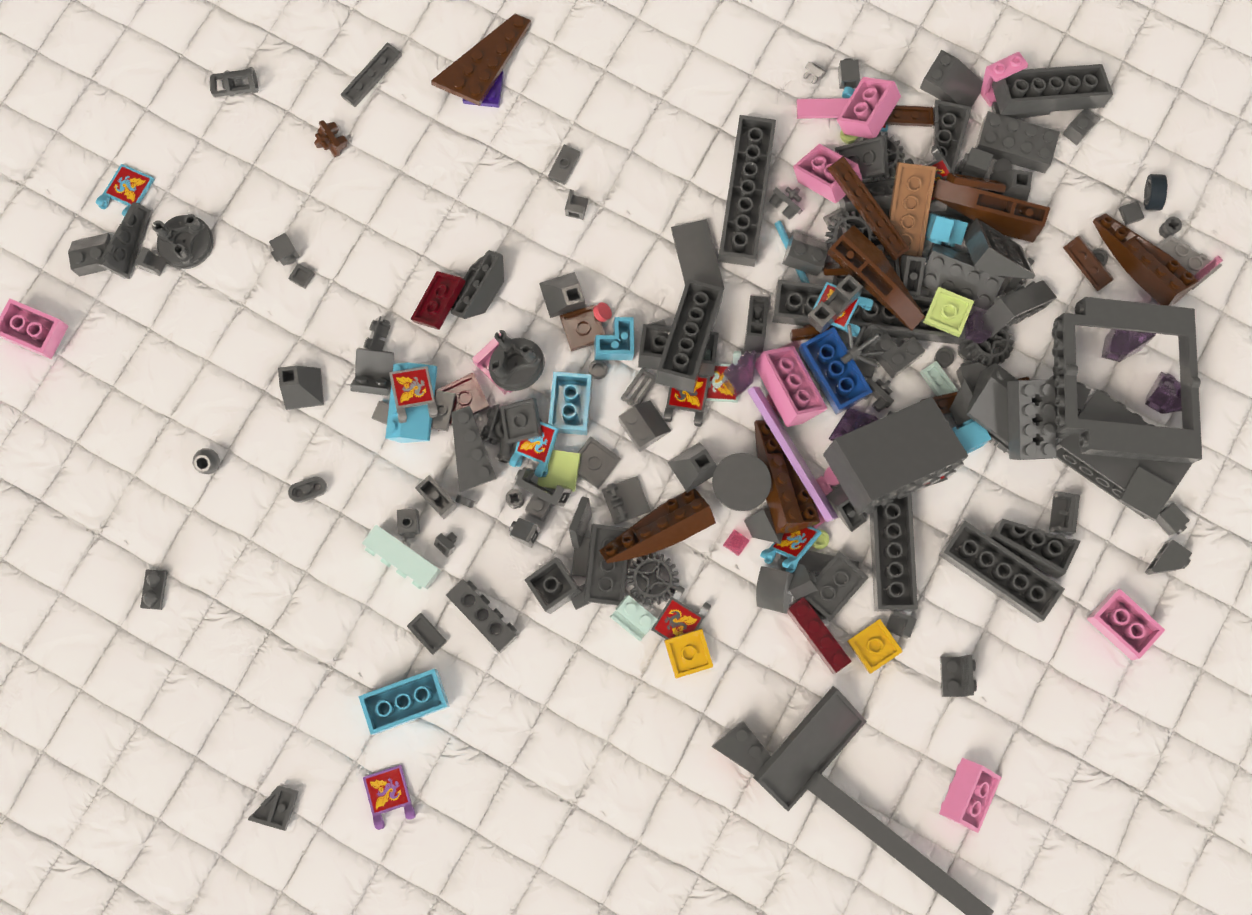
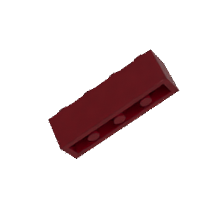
M804 597L789 607L788 615L832 674H836L852 662Z

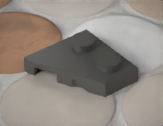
M278 785L271 795L260 804L261 806L249 816L248 820L286 831L299 791Z

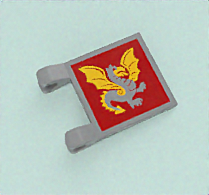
M428 366L389 372L399 423L407 421L405 408L422 405L428 406L430 418L437 417L438 411Z

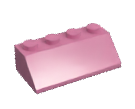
M794 346L762 352L754 366L786 427L803 424L827 410V406Z

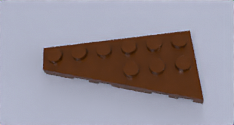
M515 13L433 78L431 85L480 106L531 26V20Z

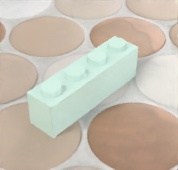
M378 525L373 527L362 542L366 546L365 551L372 556L377 554L382 557L380 561L388 567L391 565L396 567L397 574L404 579L407 576L413 579L411 584L420 590L422 587L428 590L441 572L436 566Z

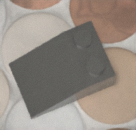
M941 49L919 89L941 101L972 107L981 93L983 81L958 58Z

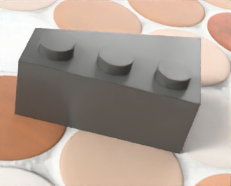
M744 721L711 746L753 775L771 757Z

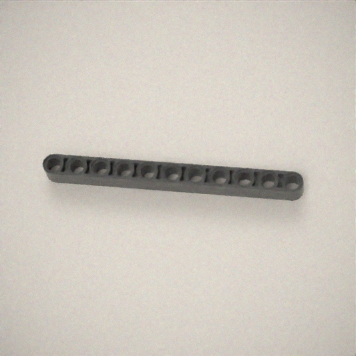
M815 771L804 787L965 915H992L994 913L990 907L818 771Z

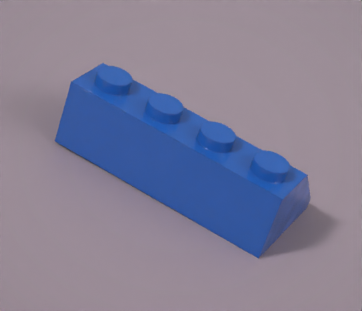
M835 327L802 343L798 351L834 413L837 415L863 400L872 393V390L855 361L850 360L846 364L841 361L840 358L847 354L848 349Z

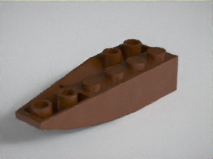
M941 179L936 180L932 193L934 199L974 221L978 218L1005 236L1032 243L1044 228L1050 211V207L968 186L956 185Z
M1105 213L1093 220L1101 238L1120 265L1160 305L1172 306L1198 284L1199 280L1192 273L1188 272L1176 259Z
M854 225L830 247L827 254L908 329L912 331L924 319V314L883 252Z
M756 420L754 426L757 456L767 466L771 476V488L766 501L776 534L794 533L819 524L820 519L813 499L766 421Z
M694 488L688 493L685 491L661 504L599 551L607 563L645 556L675 545L716 524L710 505Z

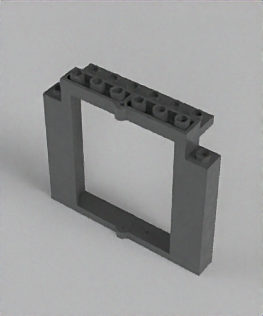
M1084 297L1076 303L1075 314L1063 313L1055 319L1052 329V337L1054 338L1052 355L1054 356L1053 374L1055 375L1056 438L1064 439L1071 434H1080L1078 443L1081 454L1193 464L1202 460L1199 402L1201 380L1198 378L1194 308ZM1075 325L1178 336L1183 429L1078 419V366L1076 365Z

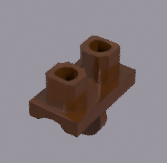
M324 120L319 121L320 128L317 131L318 133L315 134L317 139L314 145L316 148L329 149L334 157L340 156V150L347 147L348 140L343 135L335 137V134L339 131L335 122L326 124Z

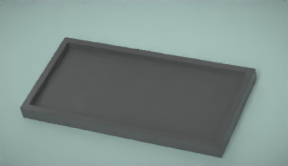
M833 686L753 778L789 812L808 790L804 786L814 772L818 771L822 774L867 721L846 697Z

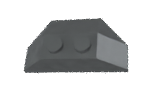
M488 250L484 256L471 265L463 278L466 282L450 313L452 315L467 319L486 313L504 283V263L501 253Z

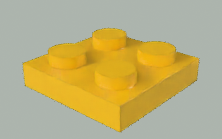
M878 619L847 641L869 674L903 652L881 619Z
M702 628L664 640L676 679L713 667Z

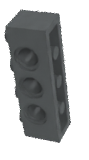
M462 579L446 596L483 636L502 653L518 637L515 634L517 629L510 622L507 625L502 620L504 616L497 608L492 610L488 606L490 601L483 594L479 596L475 592L477 587L470 580L466 582ZM474 596V604L467 606L465 604L466 597ZM483 609L487 610L488 617L480 620L478 617L479 612ZM497 623L501 624V632L493 634L492 626Z

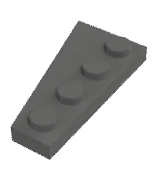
M133 202L100 258L99 266L124 279H130L151 210L139 203Z

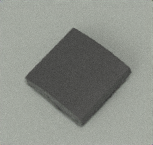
M761 566L756 588L757 607L787 614L793 596L788 593L794 574Z

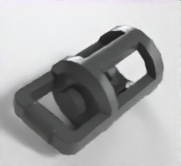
M253 67L231 72L226 70L224 73L212 74L210 76V91L213 97L228 95L232 97L235 94L258 93L259 91L258 80ZM248 77L249 84L235 86L234 79ZM223 79L222 87L226 90L217 91L216 80Z

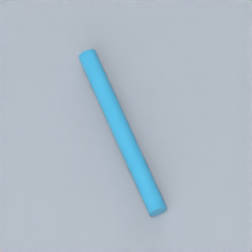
M777 221L774 225L785 248H787L789 237L782 222ZM795 269L801 282L810 283L805 272Z

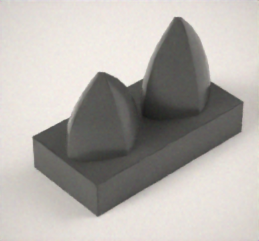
M146 569L140 608L162 610L167 571Z

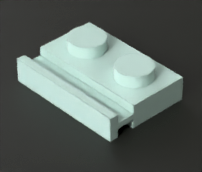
M629 595L624 597L613 614L609 616L640 642L658 620Z

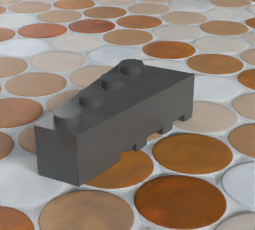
M935 100L933 109V145L938 144L947 163L953 173H955L972 107Z
M1044 280L1037 283L1033 281L1026 287L1021 286L1015 292L1011 290L1005 296L1000 295L993 300L994 304L977 322L988 336L993 338L999 331L1004 332L1014 323L1018 324L1025 318H1029L1045 309L1057 296Z
M467 406L451 412L459 492L496 480L495 472L471 407Z
M1002 519L995 524L989 536L1028 564L1056 579L1066 574L1081 542L1080 540L1065 538V536L1059 534H1050L1045 532V530L1029 528L1027 525Z

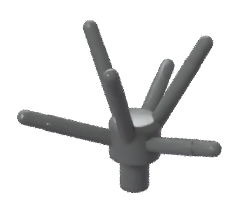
M848 324L850 348L847 350V354L840 358L841 361L846 364L850 360L860 359L875 367H880V364L864 356L883 354V350L863 353L861 351L880 335H874L858 347L857 345L866 326H862L853 343L851 325Z

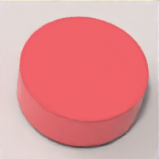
M600 302L593 308L594 316L600 322H606L612 316V311L606 303Z

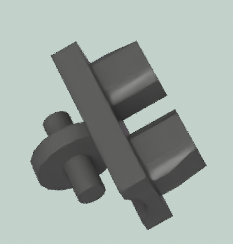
M788 186L785 189L789 194L787 197L775 187L773 190L774 194L769 202L775 208H778L783 201L787 203L788 206L782 214L789 220L797 213L800 215L803 210L792 201L795 199L799 203L802 200L798 195L800 189L796 187L792 190Z
M869 377L866 382L871 388L872 393L865 397L864 400L873 395L877 400L872 404V407L879 413L885 408L888 409L895 401L889 396L893 392L888 387L891 381L887 380L884 383L878 379L874 382Z

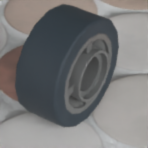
M1148 175L1144 188V208L1146 210L1161 211L1163 209L1168 187L1166 175Z

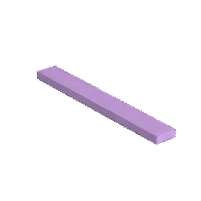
M753 386L748 389L747 392L825 521L830 522L837 519L836 512L761 388Z

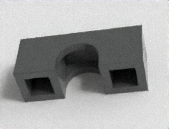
M848 274L835 287L833 294L825 302L821 301L808 314L807 322L822 334L862 294L863 286Z

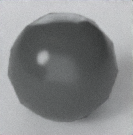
M202 448L194 454L192 464L198 473L210 475L218 469L220 458L214 450Z

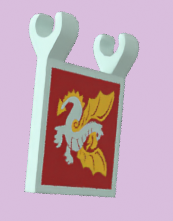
M711 350L706 351L704 360H710ZM734 351L733 364L715 363L713 377L709 376L710 381L706 401L738 403L740 351Z

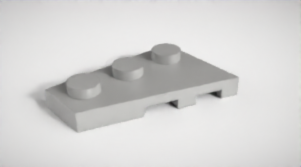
M1171 235L1157 246L1176 259L1188 272L1192 273L1199 280L1192 290L1223 266L1219 262L1211 261L1203 253H1197L1189 245Z

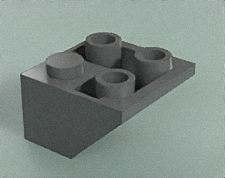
M1013 169L991 173L990 180H996L1005 184L1006 189L1005 192L988 190V192L1027 202L1031 190L1033 172Z
M575 272L539 283L550 318L586 307L582 289Z
M298 365L278 368L279 387L286 410L324 405L321 368Z
M700 442L667 462L687 493L712 478L717 467L706 448Z

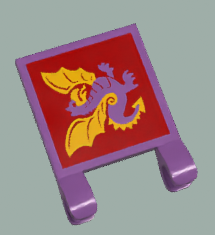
M402 765L363 777L375 829L381 830L385 828L381 814L404 807L406 819L411 820L416 817Z

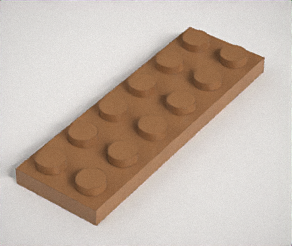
M897 162L889 220L910 247L904 255L922 257L937 167ZM884 248L883 254L889 255V253ZM901 256L898 258V259H899V268H900Z

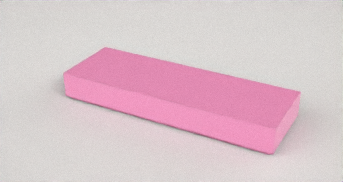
M850 98L797 99V119L838 118Z

